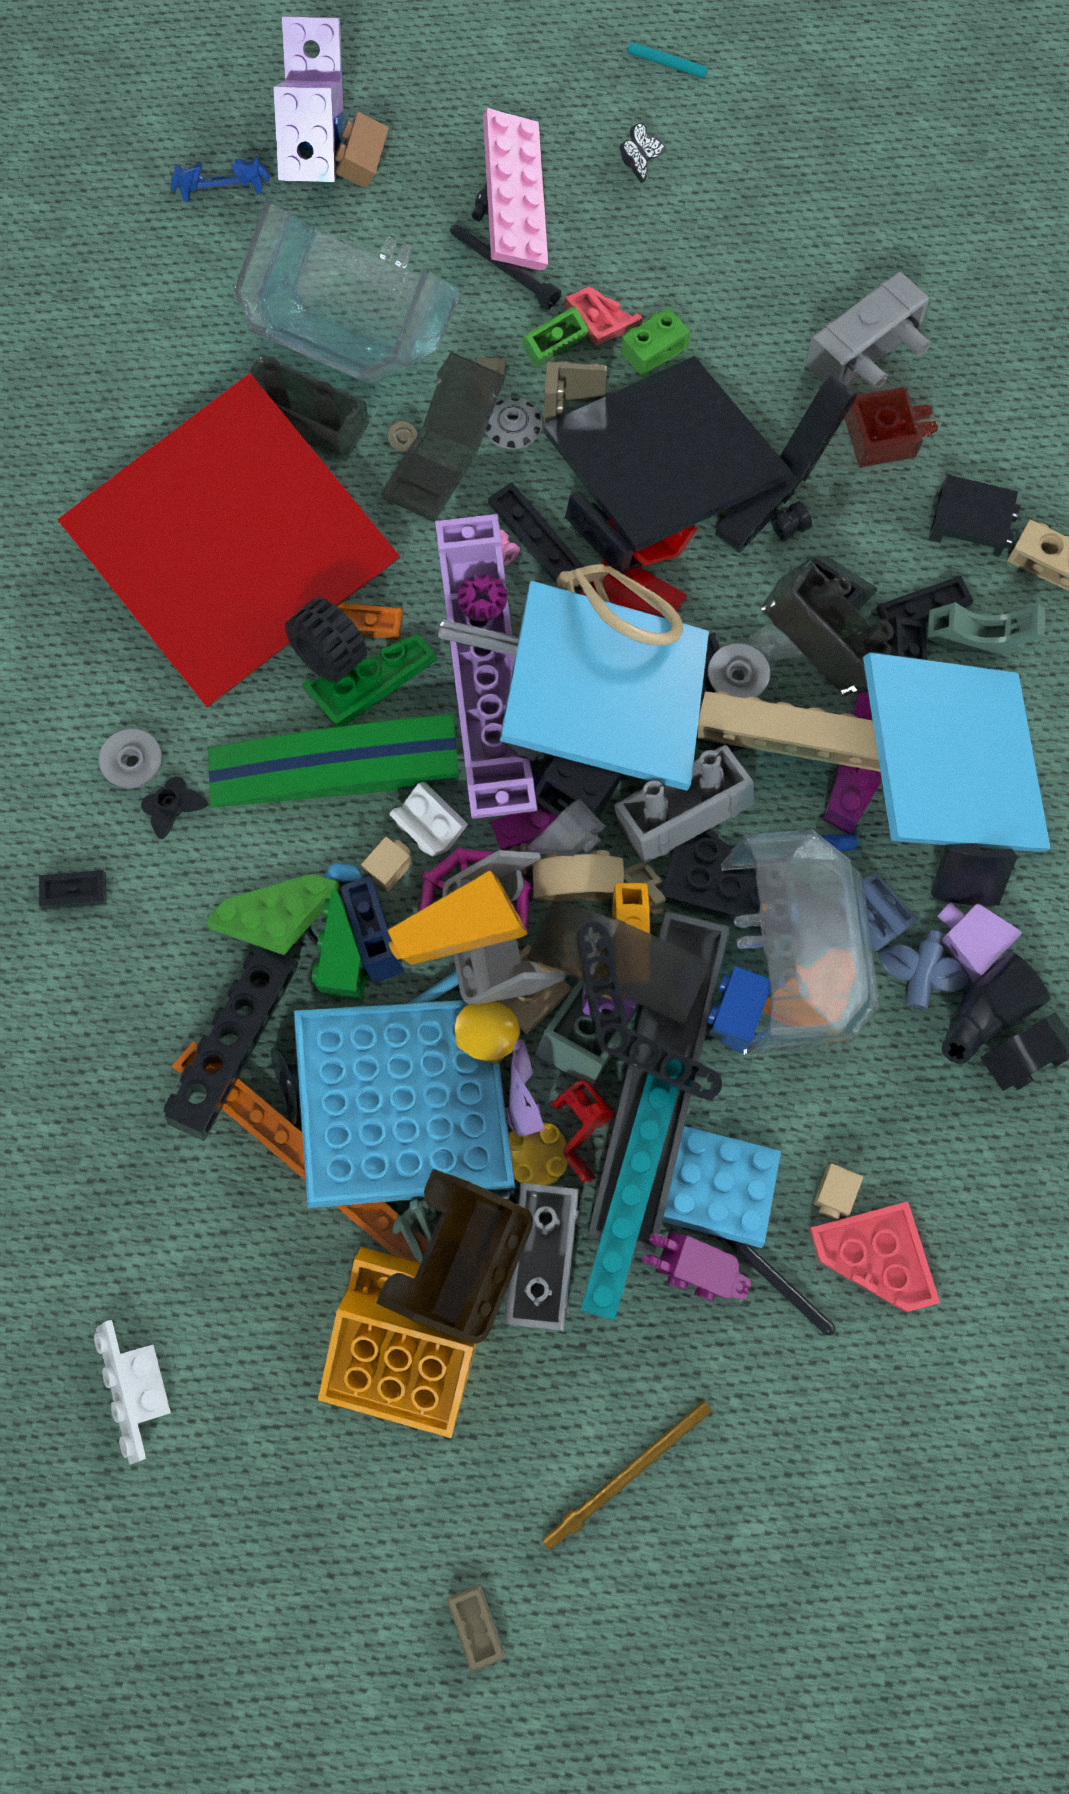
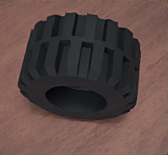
M321 597L313 598L285 623V632L296 654L312 671L330 682L338 683L367 656L366 644L356 625L340 608Z

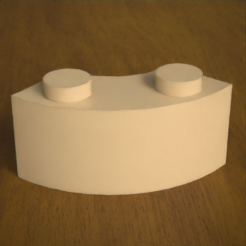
M597 850L590 854L578 855L550 852L545 855V859L533 863L534 899L550 903L608 901L613 899L615 883H624L623 858L610 856V852L606 850Z

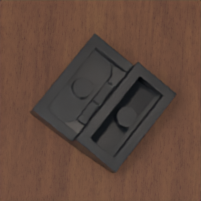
M977 843L947 845L930 894L933 898L958 904L999 905L1017 856L1013 849L982 851Z

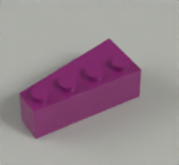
M862 691L859 692L851 714L857 718L873 720L869 695ZM838 764L823 820L847 834H851L882 781L881 772Z

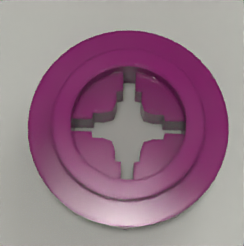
M475 573L473 577L464 579L463 584L458 589L457 600L459 608L470 619L476 621L492 620L505 609L507 590L500 578L496 579L489 573L486 575ZM490 589V591L488 592V599L490 602L485 601L484 599H480L479 601L475 602V600L477 599V594L475 590H479L481 593H483L486 590L488 591Z

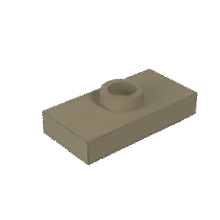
M481 1584L447 1597L470 1671H476L505 1659L506 1656Z

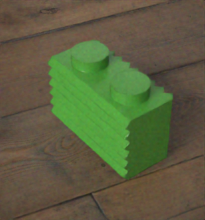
M573 306L524 335L522 346L533 365L539 367L540 364H544L550 358L553 359L554 356H558L559 353H563L564 350H568L574 344L578 345L579 341L583 342L588 332V327L578 309Z

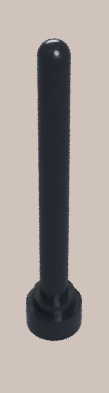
M454 224L451 226L450 233L455 238L535 293L538 304L545 309L550 310L559 301L561 290L552 283L541 284L514 264L492 260L491 248L459 225Z
M715 1236L718 1240L723 1239L821 1332L827 1336L835 1333V1325L750 1245Z

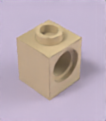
M385 837L361 864L362 870L365 875L371 876L375 883L389 892L412 866L411 856L409 855L411 851L401 841L396 840L392 842L389 838Z
M831 1163L826 1167L813 1205L820 1207V1214L834 1220H838L839 1216L846 1217L850 1215L863 1176Z

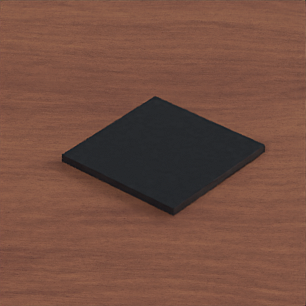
M695 356L543 425L544 434L621 535L634 548L635 553L790 479L792 470Z

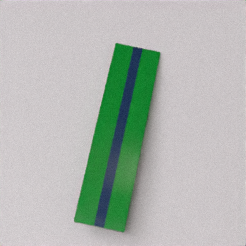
M454 714L319 729L208 748L211 808L398 791V787L417 786L421 782L428 784V780L459 777Z

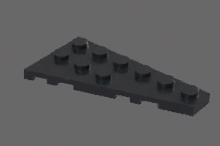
M710 829L674 848L662 890L666 903L846 953L851 948L855 927L838 907L805 892V887L795 881L793 884L778 875L779 872L738 846L732 847L720 840L718 834Z

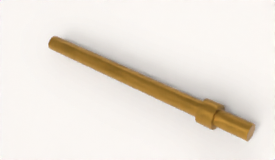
M704 1400L580 1507L575 1511L570 1509L561 1517L563 1521L541 1539L547 1549L551 1551L568 1535L578 1533L585 1527L584 1522L707 1417L712 1412Z

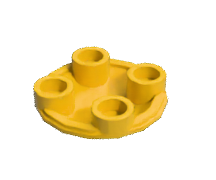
M497 1001L465 1006L457 1016L454 1028L455 1043L459 1049L474 1059L491 1063H499L505 1056L509 1055L513 1051L520 1035L516 1016L511 1009Z
M543 1122L546 1130L522 1137L516 1135L514 1131L508 1135L513 1175L516 1182L548 1186L555 1183L564 1174L568 1162L563 1150L567 1143L555 1125Z

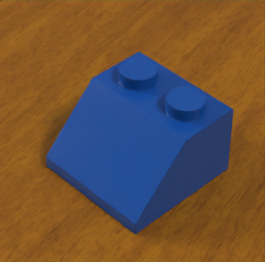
M737 966L734 967L730 975L724 973L718 988V992L723 994L720 1004H713L707 1019V1023L712 1024L709 1034L731 1049L742 1053L752 1042L773 980Z

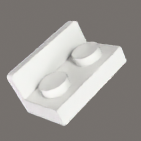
M426 782L418 783L404 804L390 812V816L396 821L397 826L402 831L408 833L418 843V847L423 852L432 857L447 852L468 825Z

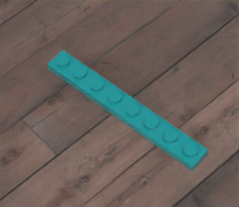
M676 1059L669 1060L665 1067L666 1073L670 1078L679 1076L682 1069L680 1062ZM649 1074L647 1075L580 1310L581 1312L613 1322L617 1315L679 1090Z

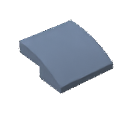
M877 872L864 878L854 888L841 894L833 902L876 952L918 921Z

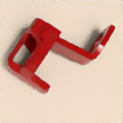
M579 1080L553 1101L552 1105L555 1109H561L566 1104H569L584 1124L565 1146L563 1153L567 1162L583 1182H592L596 1177L576 1151L596 1128H602L615 1116L616 1112L590 1082ZM585 1087L596 1100L595 1103H592L583 1092Z

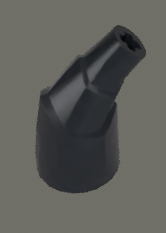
M1008 952L964 991L962 1001L950 1019L949 1029L942 1044V1053L949 1061L957 1064L968 1062L982 1044L989 1042L1001 1030L1011 1028L1050 1001V995L1046 986L1023 958L1014 952Z

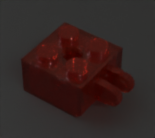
M903 387L858 395L844 419L859 468L917 457L923 442L922 437L934 434L938 430L936 421L917 423V421L932 416V406L927 404L912 407L908 391Z

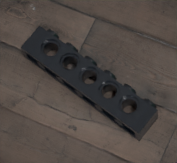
M259 946L255 953L251 951L247 955L243 964L245 971L240 980L235 979L232 982L227 995L230 998L224 1008L219 1007L212 1020L214 1027L209 1036L204 1035L196 1049L198 1056L193 1065L188 1064L185 1067L180 1078L181 1087L177 1094L172 1093L166 1101L163 1111L166 1113L165 1118L168 1125L205 1141L296 971L295 959L290 956L282 955ZM260 978L269 981L262 988H256L252 985L255 980ZM243 1006H249L254 1009L247 1016L237 1014L238 1009ZM228 1034L238 1036L237 1041L231 1045L221 1042L222 1038ZM211 1063H220L222 1065V1069L218 1073L209 1074L205 1072L206 1067ZM195 1092L207 1094L205 1100L198 1104L191 1103L189 1098Z

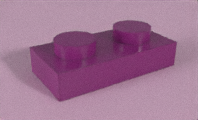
M540 804L537 805V811L510 814L490 821L499 848L503 851L510 850L513 846H520L521 843H530L560 832L556 816Z

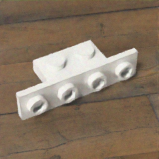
M109 1320L96 1328L97 1333L94 1335V1342L97 1352L103 1355L105 1364L102 1371L103 1380L106 1387L111 1388L114 1400L111 1403V1412L114 1421L119 1423L122 1437L119 1440L121 1453L124 1458H128L129 1464H134L146 1459L138 1424L170 1414L171 1412L154 1345L120 1354L112 1320Z

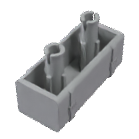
M898 272L889 280L883 281L877 289L833 322L827 323L821 331L811 337L806 367L822 383L832 375L847 385L860 375L874 390H877L885 383L888 374L883 372L874 363L902 342L917 357L923 355L930 347L931 341L918 331L922 327L929 302L928 296L902 272Z
M725 744L714 751L708 750L703 752L700 758L694 761L691 786L687 791L663 785L659 781H649L644 785L643 789L637 790L630 794V796L615 803L617 823L641 861L646 864L659 856L666 855L671 849L717 824L736 817L741 811L754 805V783Z
M521 1183L519 1204L517 1205L531 1212L533 1226L510 1281L509 1291L506 1294V1325L564 1332L566 1313H569L570 1305L568 1290L575 1224H578L579 1210H577L579 1189Z

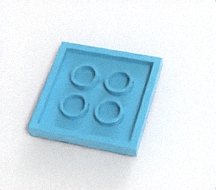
M684 1126L662 1222L762 1248L767 1233L781 1151Z

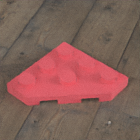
M908 1202L809 1228L819 1263L903 1312L940 1303Z

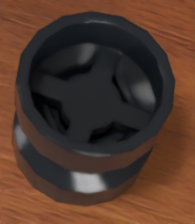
M801 501L791 504L786 511L779 510L771 514L772 527L781 541L793 538L794 533L797 531L803 533L812 527L810 513Z

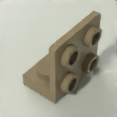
M547 361L544 424L557 419V415H563L564 400L594 402L605 397L607 366L596 363L579 364L566 361Z

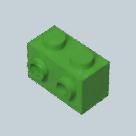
M668 307L660 313L657 312L651 315L639 327L628 330L622 337L621 354L639 375L644 377L687 349L690 331Z

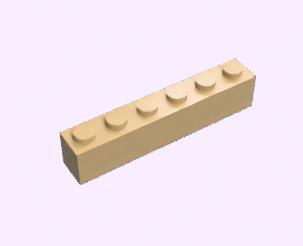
M705 691L698 720V739L881 772L873 720L857 718L850 713H842L840 715L827 713L820 708H798L786 702L775 704L764 702L756 697H735L723 691L714 693Z

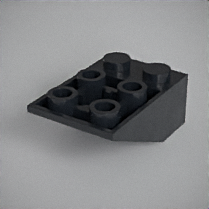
M555 756L535 788L536 802L582 834L597 822L624 774Z

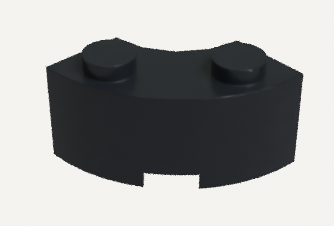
M1055 1012L980 1058L1002 1091L1011 1086H1014L1018 1091L1033 1082L1034 1079L1031 1074L1042 1067L1052 1063L1056 1068L1069 1060V1031Z

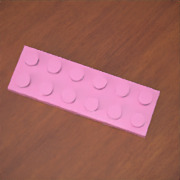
M487 108L483 115L491 259L536 270H545L548 266L539 122Z

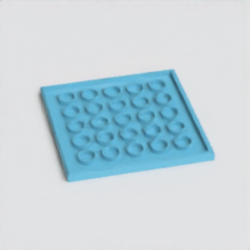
M464 1000L294 1011L307 1208L423 1199L424 1189L433 1168L469 1181L492 1193L514 1191L515 1183L499 1063L474 1059L459 1049L455 1043L454 1028L456 1019L462 1009L469 1005Z

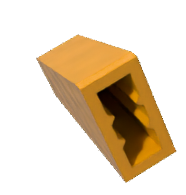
M491 870L387 930L392 939L388 943L392 953L398 960L403 959L410 965L521 938L528 934L499 878Z

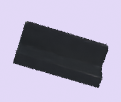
M580 491L570 495L565 518L609 566L623 574L643 565L634 559V548L608 522L609 517L596 503H590Z

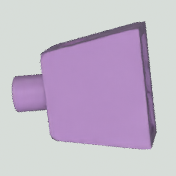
M950 902L937 916L952 929L941 940V943L952 957L963 966L973 982L981 977L1022 934L1019 929L980 904H976L964 915Z

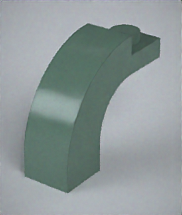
M956 602L929 610L928 639L951 650L1004 654L1024 650V643L1044 638L1045 608L1039 604L1001 615L974 613Z

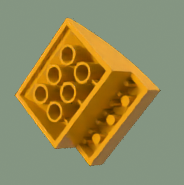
M361 1247L354 1258L348 1290L337 1308L318 1401L452 1438L477 1344L412 1321L377 1304L376 1301L382 1287L391 1275L402 1273L415 1278L421 1263Z

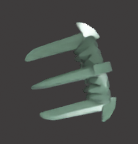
M417 1198L411 1201L409 1209L396 1219L393 1233L395 1235L400 1231L403 1233L415 1259L421 1263L424 1256L414 1231L418 1233L419 1229L422 1232L424 1231L430 1243L433 1236L431 1229L434 1233L442 1212L430 1207L425 1200L419 1202Z

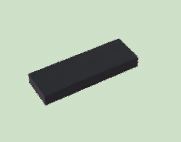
M960 575L879 604L876 610L882 623L896 616L925 622L929 620V610L954 602L962 607L972 605L973 599Z

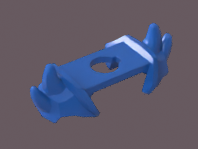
M255 156L251 162L235 158V163H231V167L235 172L233 175L203 178L200 175L202 169L201 162L189 169H182L177 165L174 167L170 185L171 191L176 192L180 184L181 195L184 201L188 202L190 190L195 192L197 188L239 183L247 186L251 182L256 193L261 194L262 183L260 175L266 182H269L270 177L266 167L260 162V158Z

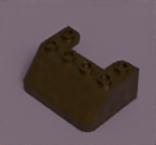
M433 1168L424 1189V1199L430 1207L441 1211L442 1214L415 1278L402 1273L391 1275L385 1281L376 1303L412 1321L477 1344L486 1339L491 1331L530 1235L533 1217L531 1212L524 1207L469 1181Z

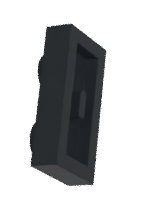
M103 870L39 875V906L42 909L107 904L106 873Z

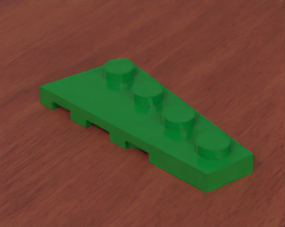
M416 634L381 649V653L365 658L338 683L322 678L315 682L308 680L301 684L335 727H341L350 723L437 661V657L427 643Z

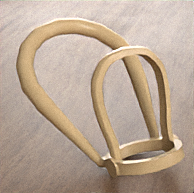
M599 564L586 566L570 572H561L560 576L556 579L558 588L566 589V591L575 593L574 587L581 586L591 606L602 621L616 632L632 640L648 645L667 646L677 642L683 633L684 628L681 617L668 602L611 566ZM610 573L663 614L670 624V631L655 633L643 630L623 621L614 614L604 603V601L610 603L602 584L604 576ZM593 581H594L595 588H596L597 592L594 590V588H593V587L591 586V584H590V583L593 582Z

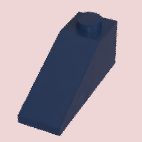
M368 876L341 886L364 967L374 984L404 973L401 959L398 960L389 947L388 943L392 939L387 930L390 929L372 877Z

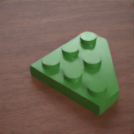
M310 874L227 898L206 919V922L211 930L285 955L323 912L324 901L326 898L330 899L332 889H336L338 893L341 890L338 881Z

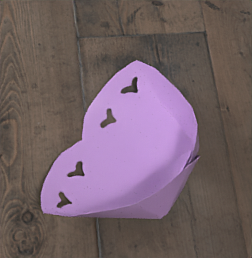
M518 1040L514 1045L509 1108H505L508 1124L515 1134L520 1137L546 1130L540 1115V1106L535 1104L531 1094L524 1085L533 1075L524 1040ZM524 1096L526 1097L527 1102H528L531 1106H526V1102H525Z

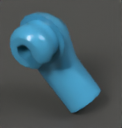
M340 863L329 866L324 876L325 878L338 881V884L341 881L352 883L365 878L357 867Z

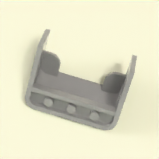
M498 850L449 878L443 887L442 896L449 895L491 870L499 878L510 901L513 902L520 896L523 890V879L520 870L540 860V853ZM517 939L453 954L460 993L463 1000L468 1004H483L534 994L565 979L564 973H541L539 966L533 961L521 963Z

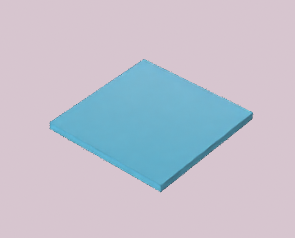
M530 581L499 741L644 780L659 781L663 785L687 791L691 786L709 631L683 624L684 630L677 642L667 646L648 645L616 632L602 621L591 606L587 596ZM604 601L614 614L637 628L655 633H665L671 629L669 622L665 618Z
M871 652L865 655L863 661L891 841L939 845L977 843L980 848L1013 849L1032 852H1045L1051 849L1019 673Z

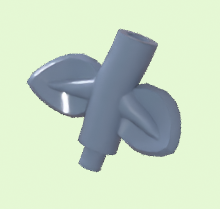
M929 930L927 940L921 941L918 952L912 947L905 945L889 946L879 951V960L885 971L895 979L909 981L905 1002L907 1006L928 1010L931 986L939 992L951 994L961 990L969 980L967 972L958 961L947 957L940 958L944 947L939 944L942 933Z

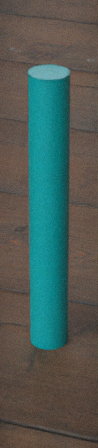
M631 42L629 45V54L704 79L708 73L709 67L634 42Z

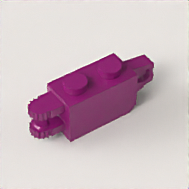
M651 1233L649 1242L663 1248L660 1258L651 1254H644L642 1262L656 1268V1273L668 1277L667 1284L682 1290H686L687 1286L695 1289V1296L714 1302L715 1297L725 1299L734 1297L746 1300L752 1280L738 1272L739 1263L735 1256L687 1235L668 1233L667 1238Z

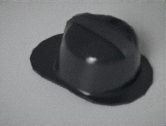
M273 1047L271 1048L273 1069L285 1097L289 1120L292 1124H295L297 1115L301 1114L297 1064H286L280 1051Z

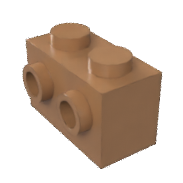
M357 112L352 122L347 120L341 137L345 138L344 144L340 143L334 160L338 161L335 173L361 187H367L376 174L389 127L360 112Z

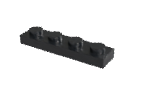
M513 482L488 498L490 507L556 584V579L560 576L561 572H570L584 567Z

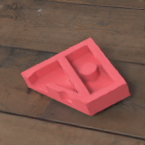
M591 287L565 297L564 306L567 310L573 306L578 309L588 327L586 335L595 346L625 334L631 328H636L642 324L643 318L638 313H635L634 316L620 310V303L613 299L605 298L600 292Z

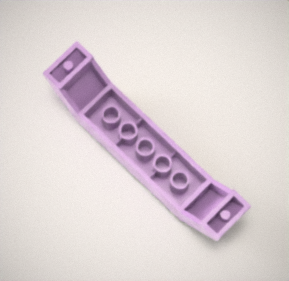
M492 514L435 521L448 621L512 635L508 599L503 612L489 621L470 619L461 611L457 600L458 589H460L464 579L473 577L475 573L478 575L489 573L496 579L500 578L506 589L498 515ZM490 589L483 593L475 590L477 594L475 602L480 599L490 602L488 599ZM450 641L472 819L537 811L529 758L524 759L515 755L512 749L506 746L507 743L499 741L515 655Z

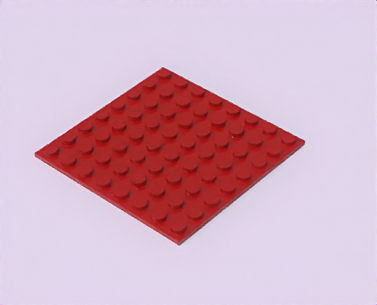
M251 373L231 386L57 519L207 708L290 644L285 632V623L313 598L321 597L338 607L400 559L395 549Z

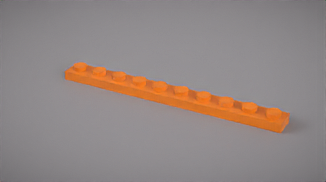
M195 1041L190 1044L172 1065L181 1075L188 1064L193 1065L198 1056L196 1053L198 1044ZM211 1063L206 1067L205 1072L209 1074L218 1073L222 1069V1065L220 1063ZM238 1078L222 1110L305 1180L302 1132ZM385 1202L336 1206L393 1256L419 1262L415 1259L401 1231L396 1235L393 1233L394 1223L400 1215ZM414 1231L424 1256L429 1241L422 1233Z

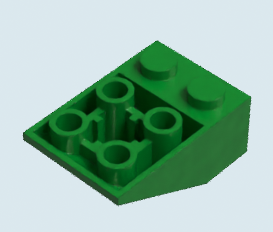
M332 889L330 899L326 898L324 901L323 918H327L325 930H320L318 935L317 948L321 950L320 961L315 962L313 965L312 982H316L315 986L326 998L363 1002L368 972L364 967L346 906L338 891Z

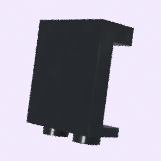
M947 474L940 489L928 540L940 543L943 536H948L995 548L993 556L1000 557L1004 548H1010L1014 537V531L1010 530L1011 522L1015 523L1020 510V504H1016L1018 491Z

